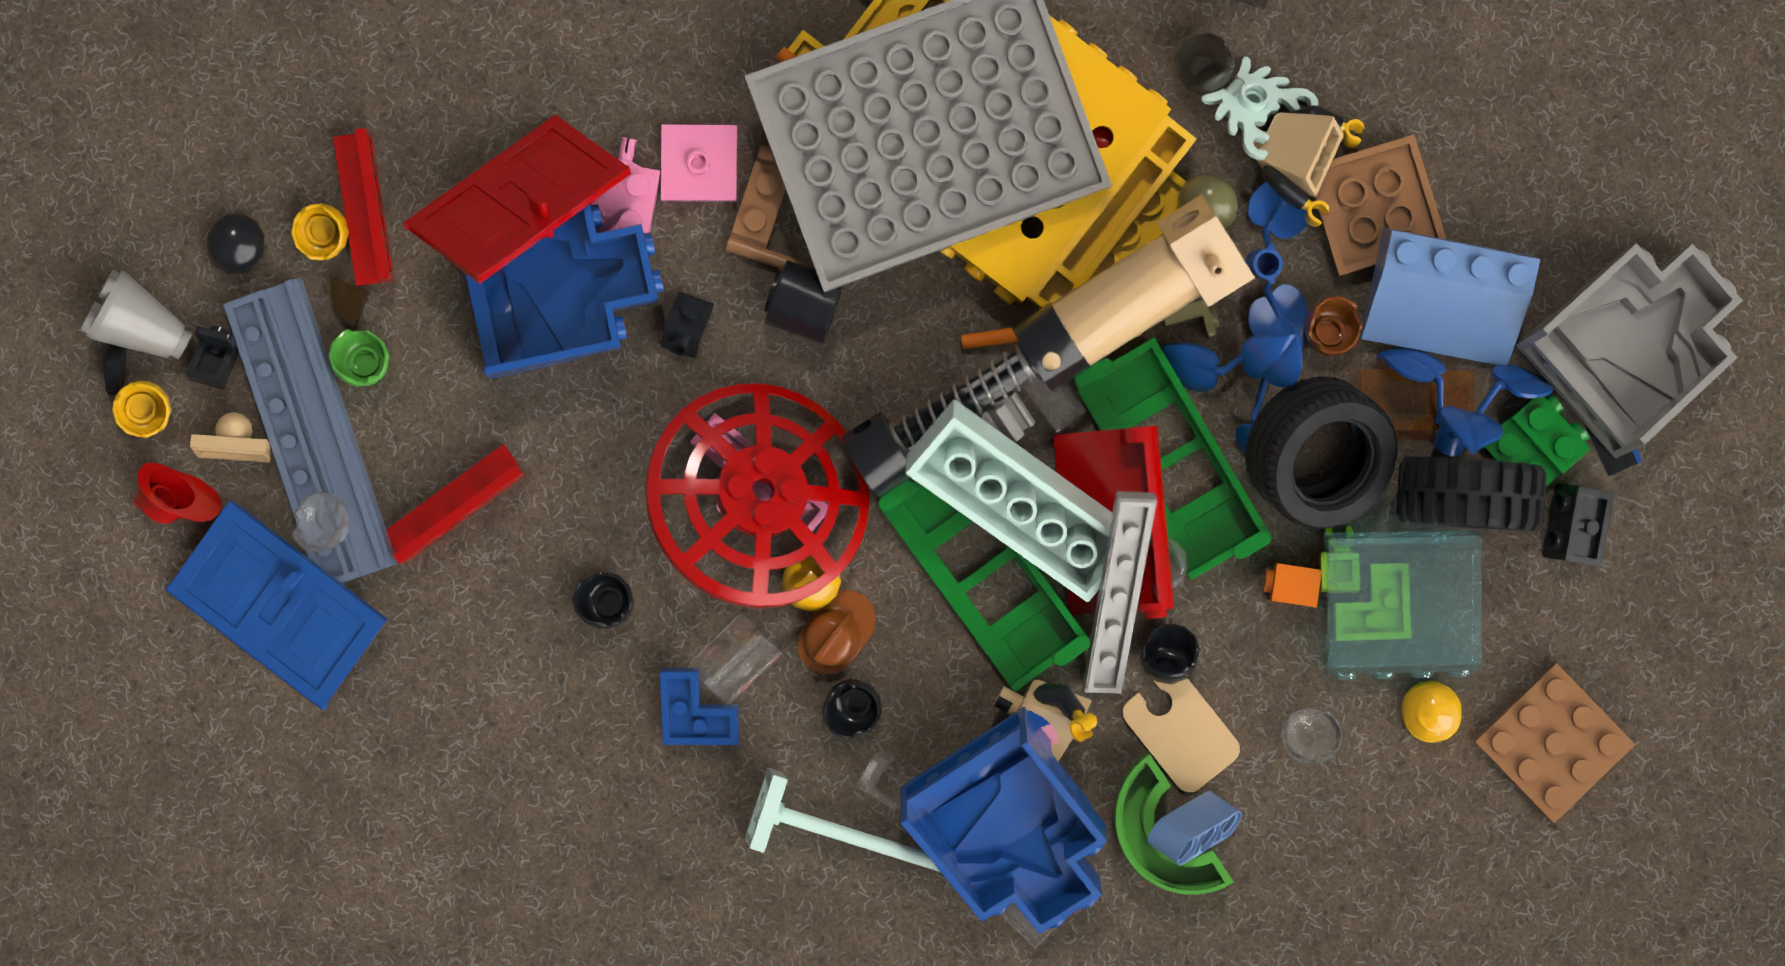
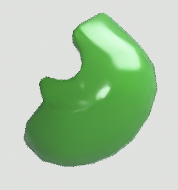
M345 330L341 332L331 342L328 355L332 370L340 380L356 387L370 386L376 384L378 380H382L388 371L390 362L385 342L369 330Z

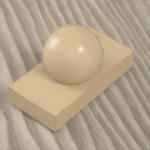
M226 413L218 419L215 427L216 436L191 434L190 448L198 458L269 463L272 461L273 455L271 445L267 439L251 438L253 433L252 424L249 418L241 413Z

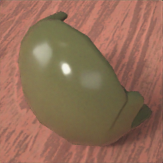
M1211 173L1196 174L1187 180L1178 195L1177 203L1181 208L1202 194L1223 228L1229 227L1235 220L1236 212L1238 211L1237 198L1231 185L1223 178Z

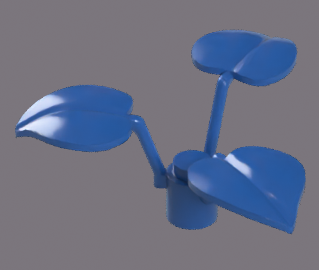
M1265 181L1254 190L1247 205L1249 220L1255 225L1264 227L1261 234L1265 248L1251 251L1247 255L1246 260H1244L1256 279H1265L1263 287L1265 297L1255 299L1250 305L1247 317L1248 326L1254 336L1260 334L1281 335L1297 332L1302 350L1306 341L1304 324L1308 314L1307 305L1298 289L1290 284H1281L1271 292V285L1275 282V277L1280 274L1283 268V260L1281 255L1274 250L1275 245L1271 243L1269 232L1275 237L1282 239L1298 235L1307 224L1304 218L1305 210L1302 208L1299 210L1295 209L1278 196Z
M1297 332L1281 335L1260 334L1251 336L1244 342L1239 355L1223 367H1217L1219 361L1213 351L1199 344L1173 342L1160 347L1182 385L1190 390L1201 392L1212 390L1218 382L1217 375L1222 376L1240 363L1244 364V371L1247 375L1255 379H1261L1251 415L1252 424H1240L1235 433L1238 447L1244 455L1248 435L1256 416L1260 412L1268 382L1281 388L1292 386L1300 377L1302 369V350Z
M1402 347L1382 351L1376 357V359H1382L1391 369L1405 378L1418 382H1435L1437 386V415L1434 422L1440 426L1433 446L1439 452L1449 456L1462 455L1464 447L1473 455L1484 446L1496 442L1502 437L1504 430L1500 424L1483 414L1499 390L1507 388L1513 395L1524 398L1544 397L1553 393L1554 387L1526 368L1513 364L1496 365L1492 369L1491 375L1498 382L1493 385L1477 410L1471 413L1458 407H1444V379L1440 375L1445 373L1446 367L1431 354L1421 350Z

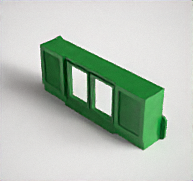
M1155 337L1113 362L1108 358H1103L1092 364L1091 368L1075 377L1074 387L1100 431L1131 428L1175 402L1196 438L1162 457V470L1202 448L1222 481V484L1172 513L1165 504L1169 549L1187 580H1193L1233 555L1238 559H1244L1271 542V534L1261 520Z
M907 480L879 499L881 511L1014 692L1054 663L1058 666H1064L1089 648L1090 639L1038 568L1006 544L1004 545L1007 548L958 584L934 550L973 521L919 482ZM1012 558H1015L1038 591L989 626L966 595V592Z

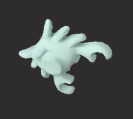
M1244 56L1234 81L1225 89L1222 88L1219 91L1202 96L1201 100L1208 105L1219 104L1220 106L1214 116L1215 120L1219 121L1226 116L1228 118L1227 130L1230 135H1236L1237 127L1242 130V145L1245 153L1253 159L1265 160L1268 152L1257 149L1253 143L1264 144L1269 140V135L1256 126L1265 125L1267 118L1271 114L1274 115L1278 112L1280 108L1279 103L1292 112L1300 108L1297 101L1306 102L1308 106H1318V99L1308 89H1279V87H1285L1289 84V79L1286 77L1264 79L1270 73L1271 68L1269 66L1262 67L1249 74L1251 60L1249 57Z

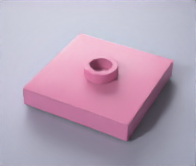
M661 125V201L737 202V125Z

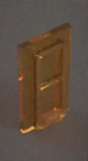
M1360 369V390L1385 410L1394 425V430L1438 431L1440 425L1434 422L1437 415V386L1435 382L1413 381L1392 369ZM1445 371L1444 374L1440 375L1444 379V407L1453 406L1468 410L1471 413L1474 412V371Z

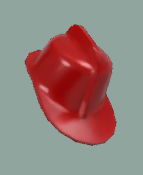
M147 463L141 466L137 473L139 489L134 496L133 504L140 508L154 522L170 524L181 517L198 522L210 521L217 517L222 509L221 498L217 491L195 476L173 470L159 463Z

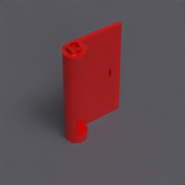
M1158 425L1053 435L1057 473L1112 513L1116 491L1155 493L1157 502L1136 612H1144V619L1167 617V610L1174 609ZM1067 588L1069 612L1071 615L1095 613L1099 590L1089 602H1086Z

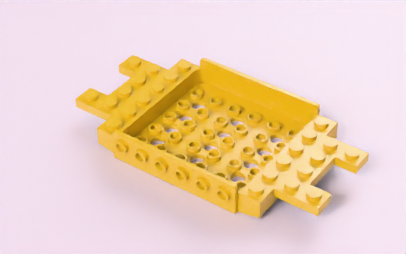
M873 0L844 39L950 0ZM1051 16V22L1091 130L1093 131L1097 127L1104 126L1110 129L1113 134V141L1110 146L1098 148L1112 187L1067 203L1060 208H1054L1032 216L1037 217L1043 223V232L1037 238L1030 239L1023 235L1021 231L1023 220L939 250L949 259L956 255L967 264L963 269L979 282L986 278L997 286L993 292L1007 304L1012 305L1016 301L1022 305L1025 299H1028L1039 309L1050 302L1057 301L1163 234L1157 222L1180 208L1177 199L1183 184L1186 182L1172 170L1196 141L1193 135L1168 116L1171 108L1166 105L1168 102L1163 96L1151 88L1146 90L1136 82L1138 78L1132 72L1121 65L1116 67L1106 59L1108 55L1102 49L1091 42L1089 44L1085 43L1076 36L1078 32L1072 26L1061 19L1058 22ZM802 30L788 50L797 57L822 48L824 45Z

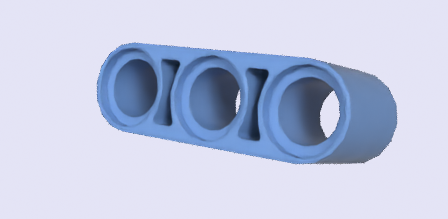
M1211 790L1162 817L1152 828L1148 836V844L1177 865H1183L1228 838L1239 825L1242 812Z

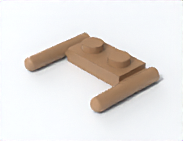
M762 144L731 236L727 243L726 251L781 270L788 260L807 267L804 261L766 249L786 193L784 182L770 146Z

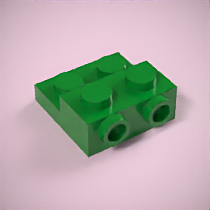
M1551 394L1540 398H1529L1500 425L1504 430L1502 437L1498 441L1483 447L1494 461L1543 466L1547 474L1546 487L1560 474H1564L1591 449L1586 443L1590 438L1587 432L1575 421L1571 425L1568 424L1560 415L1564 411L1563 406Z

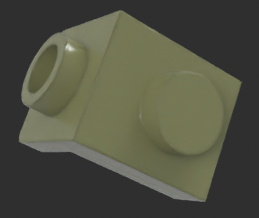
M1204 300L1189 303L1161 321L1164 328L1200 318L1205 339L1216 336L1214 329L1220 327L1214 305L1208 307Z

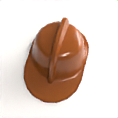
M841 590L838 591L837 596L829 604L817 609L812 614L798 636L797 646L801 660L809 669L819 674L832 675L843 671L852 663L875 629L876 615L868 599L855 591Z

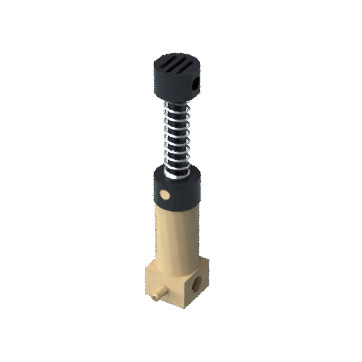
M1201 194L1158 221L1157 225L1163 234L1057 301L1048 303L1013 325L1012 330L1018 339L1014 353L1004 352L1003 360L999 362L991 360V367L987 370L978 368V375L974 378L966 376L965 383L961 386L953 383L952 392L947 394L941 391L940 399L936 402L928 399V407L923 410L916 407L915 415L912 417L903 415L902 423L899 425L890 423L882 412H878L842 435L843 444L849 456L874 493L881 497L911 478L906 474L908 452L953 399L973 413L978 412L979 415H982L981 409L988 404L995 407L994 400L1001 396L1004 399H1008L1007 392L1013 388L1020 391L1019 385L1026 380L1033 383L1032 377L1036 380H1043L1048 388L1054 391L1091 368L1093 363L1202 296L1209 307L1254 279L1255 277L1204 196Z

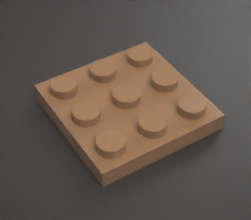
M1414 134L1333 159L1316 197L1313 196L1314 201L1322 200L1329 207L1327 215L1323 214L1319 209H1317V212L1322 222V229L1337 277L1376 264L1383 227L1446 239Z
M1553 663L1474 740L1475 744L1552 823H1555L1635 746L1634 742L1557 663Z

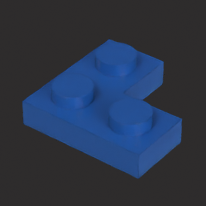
M662 668L660 670L663 745L739 744V704H701L700 668Z

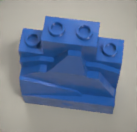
M590 203L553 230V237L542 238L482 283L478 284L466 274L485 367H483L485 375L489 379L622 349L620 340L627 338L623 317H615L614 311L658 302L657 293L664 292L659 269L651 270L649 256L656 254L651 232L643 233L642 224L597 233L596 228L603 227L599 205L591 206Z
M1025 707L900 787L902 826L981 922L991 915L997 916L1003 913L1010 903L1013 902L1035 930L1041 934L1049 928L1053 929L1060 926L1069 915L1080 908L1086 909L1092 906L1099 896L1102 895L1100 876L1085 856L1096 854L1108 842L1105 823L1092 808L1091 802L1053 756L1050 738Z

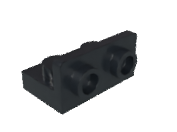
M1557 483L1551 499L1549 523L1544 536L1543 557L1601 568L1615 493Z

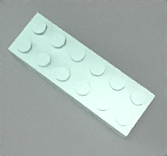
M953 399L908 452L906 474L1083 600L1089 602L1100 588L1113 513Z

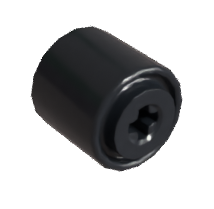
M788 260L785 262L782 270H777L764 308V312H767L765 322L773 327L824 343L843 286L824 292L815 269Z

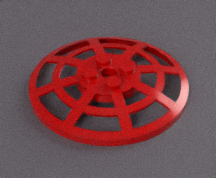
M761 383L736 384L719 388L698 397L683 408L666 426L655 444L647 467L645 482L646 511L653 535L663 554L676 571L693 586L716 599L733 605L752 608L780 607L799 602L818 593L835 580L852 561L862 542L868 522L870 503L868 484L855 464L859 491L839 488L835 467L827 451L822 446L835 433L843 442L842 435L847 432L841 424L822 406L804 395L783 387ZM753 393L754 414L732 417L719 423L714 428L696 414L706 405L719 399L738 394ZM769 395L781 396L797 402L816 413L825 423L811 434L791 420L770 415ZM685 424L701 440L696 444L688 459L684 471V479H660L661 467L667 448L677 431ZM755 425L756 445L746 447L740 451H737L722 437L723 434L735 428ZM771 426L792 433L800 438L803 443L790 455L779 448L771 446ZM711 447L726 463L720 470L717 479H696L700 462L707 449ZM813 454L817 456L824 469L828 487L807 484V479L801 465ZM754 483H766L771 489V498L766 501L756 498L753 493ZM660 495L684 496L688 518L700 537L684 554L676 545L666 526ZM696 495H716L717 504L723 517L711 529L707 526L700 513ZM807 501L828 503L824 521L815 535L800 518L805 510ZM839 504L859 507L858 520L853 536L842 556L835 562L822 543L827 539L835 524ZM733 528L746 535L755 537L754 556H749L724 544L721 539ZM788 529L803 545L800 549L789 554L770 557L771 537L779 535ZM713 550L717 555L730 563L753 569L752 592L740 591L720 584L702 573L695 564L706 553ZM811 555L824 572L819 578L800 588L781 593H767L769 570L792 566Z

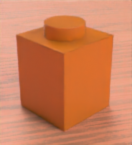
M1273 563L1272 570L1266 569L1263 592L1269 593L1268 600L1317 608L1322 570Z

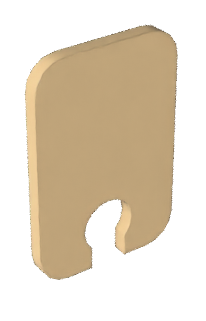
M1188 678L1173 685L1153 680L1159 689L1166 691L1170 695L1172 700L1170 710L1160 716L1151 714L1146 707V701L1138 692L1125 703L1122 710L1123 717L1176 786L1185 792H1195L1237 759L1240 752L1239 743Z

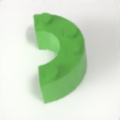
M1146 751L1125 772L1114 798V831L1125 857L1146 880L1157 887L1174 893L1186 895L1206 894L1234 883L1211 848L1179 866L1148 844V836L1154 827L1155 808L1160 797L1171 785L1152 756Z

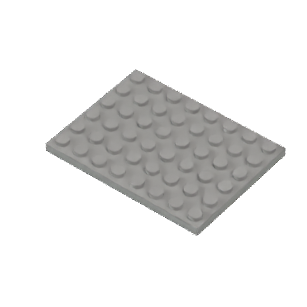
M950 0L745 76L824 292L1112 187L1044 0Z

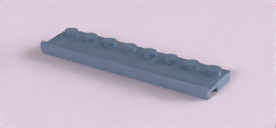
M301 278L290 279L269 289H263L223 304L308 558L341 583L397 565V560L393 556L394 550L303 280Z

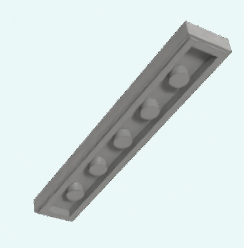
M1116 491L1082 684L1085 693H1122L1157 502L1155 493Z

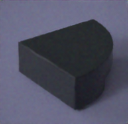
M112 344L104 361L103 370L105 391L109 395H116L123 388L127 348Z

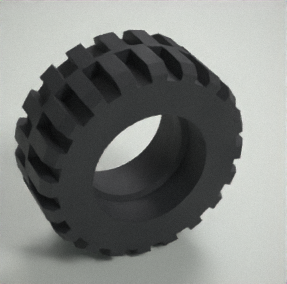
M1404 457L1399 464L1396 515L1402 523L1496 530L1539 531L1544 522L1547 474L1543 466L1528 463L1446 457Z

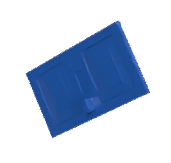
M233 500L227 503L174 580L165 589L178 601L321 710L327 708L328 701L388 620L379 611Z

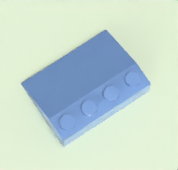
M1383 227L1360 339L1494 365H1508L1532 299L1540 259L1530 255Z

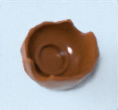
M1342 296L1324 298L1311 307L1305 318L1304 328L1308 342L1315 351L1326 356L1342 355L1357 344L1363 324L1359 320L1356 311L1357 305Z

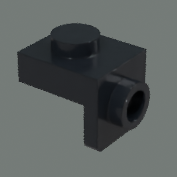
M679 291L664 326L660 343L661 347L668 349L676 355L696 358L700 341L713 311L714 303Z
M197 326L195 335L199 342L186 376L189 381L224 390L239 353L236 341L231 332L222 327L210 326L208 329Z

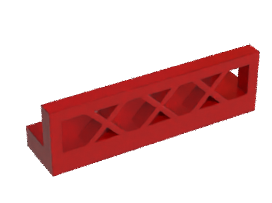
M367 128L354 129L355 134L333 137L357 287L395 281L373 135Z
M502 444L387 529L395 552L393 556L399 564H406L527 475L505 444Z

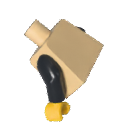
M1312 105L1292 111L1291 113L1280 112L1276 114L1268 131H1263L1269 135V140L1264 144L1253 143L1257 149L1268 152L1265 160H1257L1263 170V178L1277 195L1297 210L1301 208L1305 210L1304 218L1310 226L1318 227L1322 223L1313 216L1312 209H1319L1323 214L1327 215L1329 207L1326 202L1322 200L1312 202L1309 200V197H1316L1340 143L1342 142L1348 148H1355L1360 144L1361 139L1353 136L1350 131L1362 134L1365 129L1363 122L1353 119L1345 123L1343 122V117L1319 106Z
M1033 680L1023 696L1003 686L993 705L1009 715L1025 707L1050 738L1052 754L1057 761L1060 760L1073 738L1079 742L1090 738L1093 735L1091 729L1096 727L1097 724L1096 716L1092 713H1087L1091 700L1075 694L1066 684H1050L1040 680Z

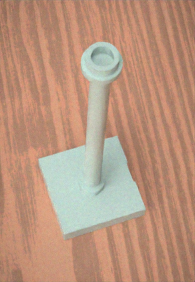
M767 768L745 835V841L750 849L764 853L773 824L779 825L782 822L940 872L922 850L785 808V803L781 802L788 779L783 772Z

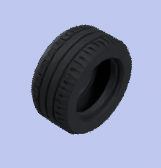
M1331 376L1302 379L1292 386L1280 390L1264 405L1256 416L1245 448L1246 470L1250 482L1258 494L1285 518L1296 525L1306 528H1331L1347 523L1362 515L1376 503L1386 490L1393 475L1397 459V435L1394 425L1385 410L1351 383L1336 377L1332 378ZM1347 421L1350 433L1348 446L1340 462L1325 477L1311 483H1295L1293 475L1294 460L1302 443L1317 428L1330 422Z

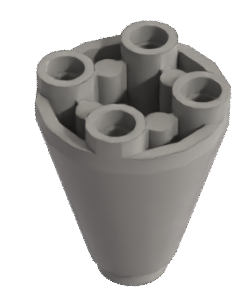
M112 269L98 296L104 300L102 305L96 301L93 303L80 330L86 332L85 336L92 340L164 358L172 356L179 359L193 333L185 330L186 325L132 276L123 270L119 273Z

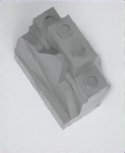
M1636 243L1603 268L1560 309L1546 317L1516 346L1616 459L1645 445L1738 358L1731 351L1729 342L1723 336L1716 334L1713 328L1743 300L1736 293L1737 291L1733 283L1722 277L1711 265L1709 256L1704 251L1697 249L1694 244L1679 251L1659 269L1656 266L1654 257Z

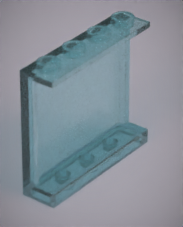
M1476 530L1324 533V549L1327 551L1328 661H1325V668L1329 674H1334L1336 679L1352 680L1357 678V674L1372 673V677L1377 679L1395 678V673L1410 672V676L1414 678L1433 677V672H1448V676L1468 677L1471 676V671H1482L1481 534Z

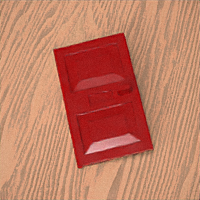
M554 115L404 221L403 226L480 284L542 238L553 237V230L631 174L630 167L562 120L558 115Z

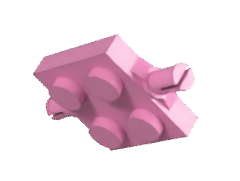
M621 137L618 156L621 162L630 167L631 174L591 203V206L599 205L603 227L596 228L597 233L642 224L643 233L651 232L661 171L643 168L633 162L637 143L635 139Z

